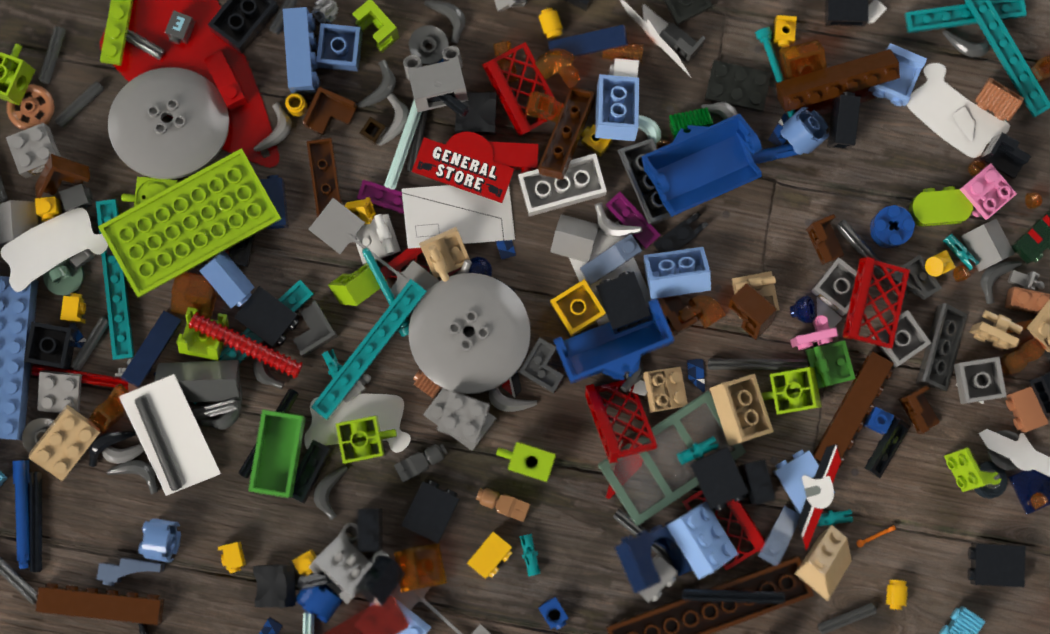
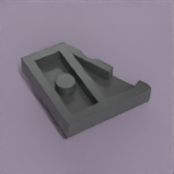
M921 255L901 266L910 270L906 289L924 300L942 289L936 278L927 273L925 261ZM896 271L891 274V277L895 282L899 283L902 280L903 273Z

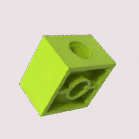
M15 44L10 55L0 52V99L20 106L35 69L24 60L18 58L23 47Z
M137 177L135 194L123 193L121 200L134 202L135 207L179 183V181Z
M815 367L770 374L773 391L761 393L763 401L774 399L777 414L822 407Z
M378 416L335 423L343 464L385 456L382 439L397 436L396 429L380 430Z
M516 442L513 452L498 448L496 455L511 460L508 470L545 482L548 480L556 455ZM531 456L535 457L538 461L537 466L534 468H529L526 465L527 458Z

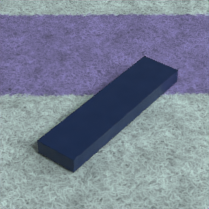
M619 25L548 41L550 59L552 62L627 46L628 42L625 25Z
M166 311L162 312L121 376L123 380L138 388L141 387L181 324V319Z

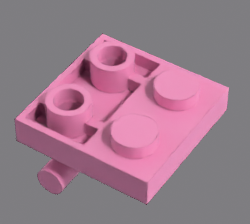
M991 163L960 188L961 192L976 208L972 214L976 218L982 215L985 220L989 219L1017 194Z
M820 315L813 321L815 333L791 339L792 348L798 347V350L807 349L816 342L818 346L833 342L834 337L838 336L836 328L829 329L827 317Z

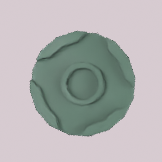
M71 257L43 274L44 284L49 291L56 295L70 296V293L78 292L85 279L82 266L75 271L69 264Z

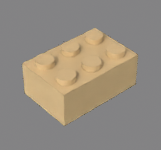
M755 374L710 388L728 446L774 432Z
M66 405L29 452L28 458L63 481L99 435L100 427L69 405Z

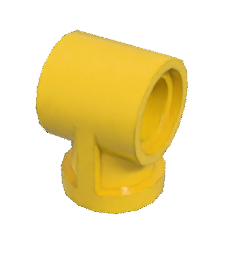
M947 250L928 258L925 263V269L931 276H940L956 268Z

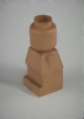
M480 488L476 500L480 501L481 505L490 509L495 508L498 513L521 522L525 521L531 504L505 493L499 496V492L490 488Z

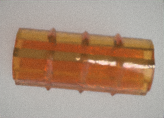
M510 41L498 42L493 45L496 57L512 49ZM501 59L497 61L500 69L508 71L509 60ZM514 62L511 73L517 74V69L515 67ZM510 76L508 84L518 81V78Z
M628 43L627 46L605 50L602 53V59L615 60L617 58L642 62L643 44Z

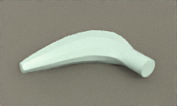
M639 115V129L645 132L648 139L653 138L657 147L661 139L659 126L652 119Z

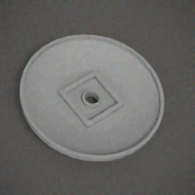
M159 68L135 77L117 94L108 116L109 138L119 158L134 171L156 179L182 178L205 168L220 153L229 131L228 109L219 90L202 75L182 68ZM166 115L173 117L169 123H164L162 118Z
M457 274L450 276L446 282L442 280L437 282L427 290L425 296L415 307L409 323V344L412 355L420 370L438 386L456 393H483L504 384L522 365L530 344L529 318L520 298L503 282L483 274ZM468 326L475 329V333L471 337H466L463 334V330Z

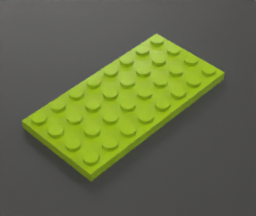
M241 148L101 224L98 228L136 296L140 298L280 221L281 217Z

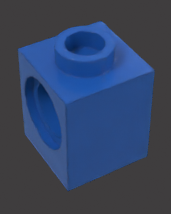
M873 407L863 426L881 435L886 434L895 415L878 407Z
M556 596L538 607L551 629L555 627L558 630L567 624L565 620L569 618ZM550 610H559L560 617L557 620L550 619L548 616Z

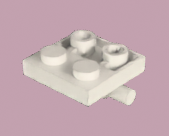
M389 214L375 215L372 222L363 225L356 234L357 240L381 259L401 252ZM356 244L364 265L367 261L362 253L363 248Z

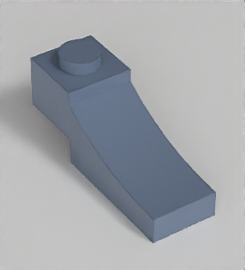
M630 234L580 267V270L588 283L592 285L639 255L642 250L632 234Z
M786 506L782 508L758 555L759 557L777 566L798 525L799 513Z
M126 557L121 558L120 565L99 563L97 580H102L104 585L115 586V583L121 582L122 577L136 572H163L165 563Z

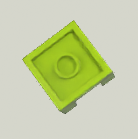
M367 0L352 13L357 19L356 24L361 30H365L372 23L379 29L373 34V38L377 41L376 47L381 52H384L400 38L397 27L373 0Z
M188 307L185 315L187 324L183 335L179 334L177 339L179 353L219 361L224 342L220 343L217 339L213 340L211 336L207 337L205 333L203 335L200 334L201 331L196 332L194 328L190 329L189 323L193 315L198 312V309ZM218 313V320H215L217 321L216 324L219 325L221 323L223 327L227 326L229 329L228 315Z

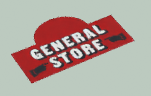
M460 132L452 136L446 145L424 137L412 172L503 203L514 168L493 161V149L483 136L474 132Z

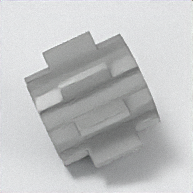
M318 0L315 2L316 6L313 7L314 10L312 11V14L315 16L314 18L320 23L327 21L331 23L336 18L335 15L338 14L339 8L336 5L337 3L333 0Z

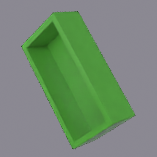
M262 410L248 491L288 498L293 497L306 417Z

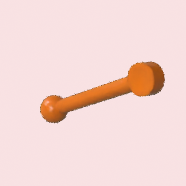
M895 525L864 540H858L856 542L857 546L863 547L865 543L896 530Z

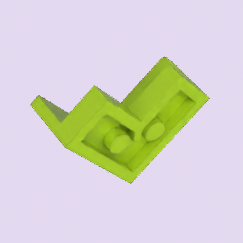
M368 263L352 274L340 275L328 284L340 305L358 306L380 289Z

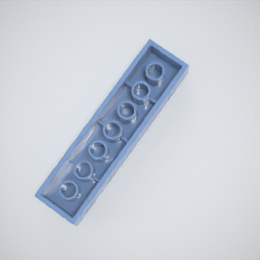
M0 276V439L22 440L23 430L26 426L31 363L24 362L31 322H35L38 281L34 280L24 290L16 292L9 283L10 277Z

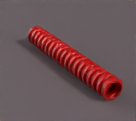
M198 312L193 315L189 323L190 329L194 328L196 332L201 331L200 334L202 335L205 333L207 337L211 336L213 340L217 339L220 343L224 342L225 346L228 344L230 345L229 348L232 349L234 347L236 351L240 350L242 354L247 353L248 357L251 355L253 356L252 359L255 360L257 358L259 362L263 361L265 365L269 364L271 368L274 366L276 367L275 370L278 371L280 369L281 373L286 372L288 376L292 375L294 379L299 375L303 366L302 362L298 363L296 359L291 360L290 356L287 358L285 354L281 355L279 351L275 352L273 348L268 349L267 345L264 347L261 342L258 344L256 340L252 341L250 337L246 338L244 334L241 336L239 335L240 332L237 331L235 333L234 329L229 330L227 326L223 327L221 323L218 325L216 324L217 321L214 320L212 322L211 318L206 319L204 315L200 316Z

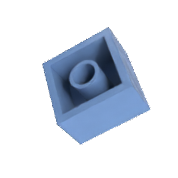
M321 23L316 58L318 67L358 72L363 34L361 28Z

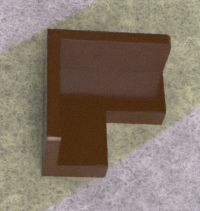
M319 87L306 113L303 124L306 128L324 135L331 118L350 125L358 107L355 102Z
M50 154L35 184L36 197L41 198L43 192L55 196L62 180L75 185L83 184L84 181L89 182V166Z
M834 214L812 223L806 229L822 265L844 256L830 224L836 218Z
M745 284L730 299L728 305L732 311L743 319L741 328L755 340L771 326L777 311L775 306L749 284Z
M678 295L657 299L674 336L693 326L698 321L696 317L694 319L691 318Z
M927 385L919 387L898 399L918 434L929 431L931 427L940 422L923 393L929 389Z

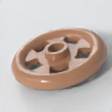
M29 84L25 93L31 92L32 97L26 99L23 97L20 111H15V104L7 102L9 119L16 127L22 130L41 123L47 125L53 116V98L45 88L39 85ZM41 96L45 100V103L42 105L37 100ZM29 104H33L31 110H27ZM41 110L45 114L40 120H38L35 116H37ZM23 115L30 117L28 123L21 120Z

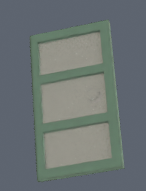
M708 391L651 428L658 445L657 449L618 458V462L612 464L609 463L608 458L598 463V468L604 474L636 526L699 485L690 463L698 460V458L681 465L677 458V453H681L692 447V444H699L712 436L717 440L714 443H718L719 448L704 454V457L728 446L714 400ZM640 436L639 443L643 445L650 444L648 438ZM628 443L622 447L621 451L630 449L631 444ZM741 443L728 446L734 460L746 453Z

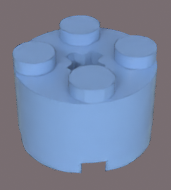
M808 107L800 108L783 124V129L780 131L782 137L788 140L793 146L794 151L799 155L811 153L829 137V133L827 134L826 132L828 128L826 121L815 110L812 112L808 111Z
M156 518L151 519L149 522L145 521L142 529L144 537L143 542L139 545V553L143 554L145 559L171 563L174 560L171 557L173 554H177L180 545L181 532L177 531V526L180 527V524Z

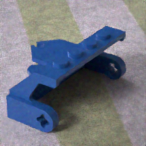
M740 113L709 127L688 125L689 133H685L683 128H681L673 143L641 156L644 171L655 185L659 197L671 217L762 177L761 170L755 164L751 153L756 154L762 151L760 140Z
M657 299L648 301L649 306L647 307L652 320L631 329L614 334L611 324L608 322L566 340H562V337L553 339L570 383L579 382L601 372L615 380H624L625 372H629L628 376L631 377L632 374L639 370L641 356L672 344L674 338Z

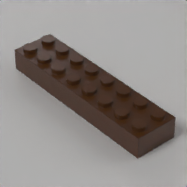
M574 87L570 88L538 166L540 175L564 179L596 100L595 92Z
M332 138L306 141L317 218L332 198L342 204Z

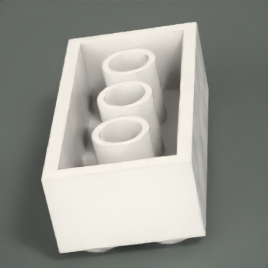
M596 153L571 160L563 180L540 175L538 169L518 174L529 216L606 196L607 193Z

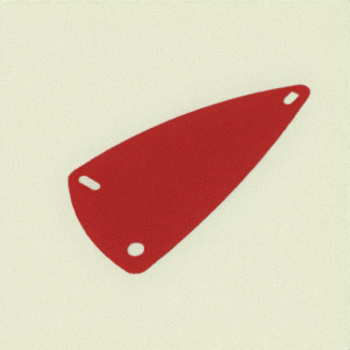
M133 0L128 29L163 48L165 52L161 59H157L126 41L121 65L113 64V66L128 82L145 72L171 67L187 69L198 73L217 88L204 59L222 50L249 102L233 111H230L227 107L229 131L222 149L234 153L242 148L248 161L268 168L276 166L280 159L277 145L267 148L270 156L264 159L260 151L256 152L254 150V147L273 131L244 53H239L218 37L208 26V23L221 9L218 1ZM173 11L190 16L196 22L187 44L183 42L176 44L170 41L165 33ZM104 31V33H103V35H102V38H101V40H100V49H101V51H102V46H103V40H104L105 31Z

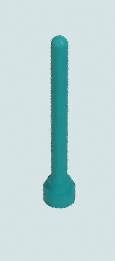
M762 28L755 32L757 40H760L764 45L777 83L784 81L771 43V36L773 35L771 28ZM795 110L788 111L789 117L796 113Z
M364 248L362 253L389 305H391L395 297L371 251L368 248ZM408 319L398 329L401 336L409 335L410 321Z

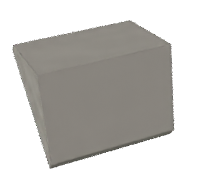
M10 200L0 204V245L7 244L31 228L39 225L35 202Z
M561 214L550 253L588 263L599 225Z
M997 219L960 236L967 250L980 262L975 265L978 272L1015 254Z

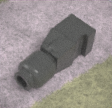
M433 444L426 448L424 453L417 452L395 464L394 467L404 483L428 470L429 464L435 465L444 460L445 455L448 453L443 444Z

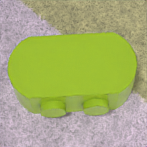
M954 186L944 187L943 191H935V188L923 189V192L914 197L909 205V213L913 217L915 224L919 227L960 224L967 220L973 211L972 203L960 189H955Z

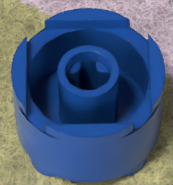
M897 205L888 206L880 210L872 218L870 234L873 241L880 247L896 248L911 238L915 222L906 209ZM891 224L895 226L892 231L889 229Z
M326 584L300 590L296 596V602L302 605L305 611L311 615L315 613L326 624L343 601Z

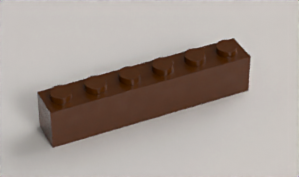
M891 49L778 82L776 83L777 98L785 112L843 95V92H855L899 79V62Z
M873 351L868 353L855 377L856 379L853 380L812 454L816 461L821 462L826 447L837 445L841 459L839 468L845 460L843 454L846 449H851L855 441L853 436L856 432L859 433L865 423L862 421L866 414L869 415L874 407L872 402L875 396H880L884 389L882 386L884 380H888L894 369L891 368L894 364L893 362Z
M46 583L45 586L38 588L35 612L152 625L162 624L165 599H159L157 594H147L146 597H141L138 592H126V595L118 594V590L110 589L103 593L98 592L99 588L86 587V591L78 590V586L66 585V588H58V584Z

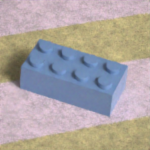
M307 7L283 9L288 88L291 93H298L302 96L315 95L317 88L320 87L319 76L315 72V69H319L314 50H317V40L314 38L313 30H316L315 18H313L312 13H309Z

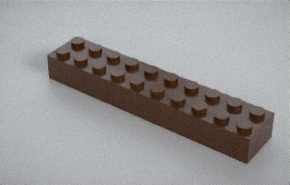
M793 556L780 561L777 566L772 564L704 589L785 593V602L783 604L685 601L680 598L607 625L606 629L608 634H712L812 597L814 594L812 588L795 574L802 562L799 556Z

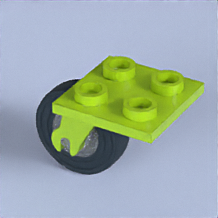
M968 447L944 455L946 464L952 471L956 483L962 492L974 489L979 496L987 499L999 497L1005 492L1008 484L1006 472L995 466L992 462H983L977 465Z

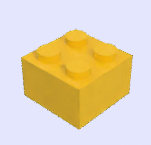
M585 279L550 300L552 307L571 337L606 316L605 310Z

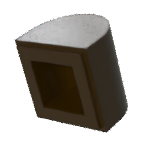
M370 117L359 133L365 139L377 145L388 128Z

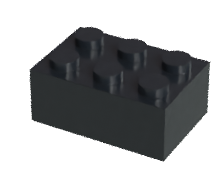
M227 0L208 23V26L213 33L243 54L276 14L279 7L274 0Z

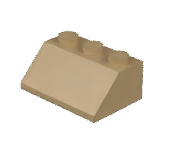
M830 525L818 536L795 573L826 600L831 597L852 562L847 537Z

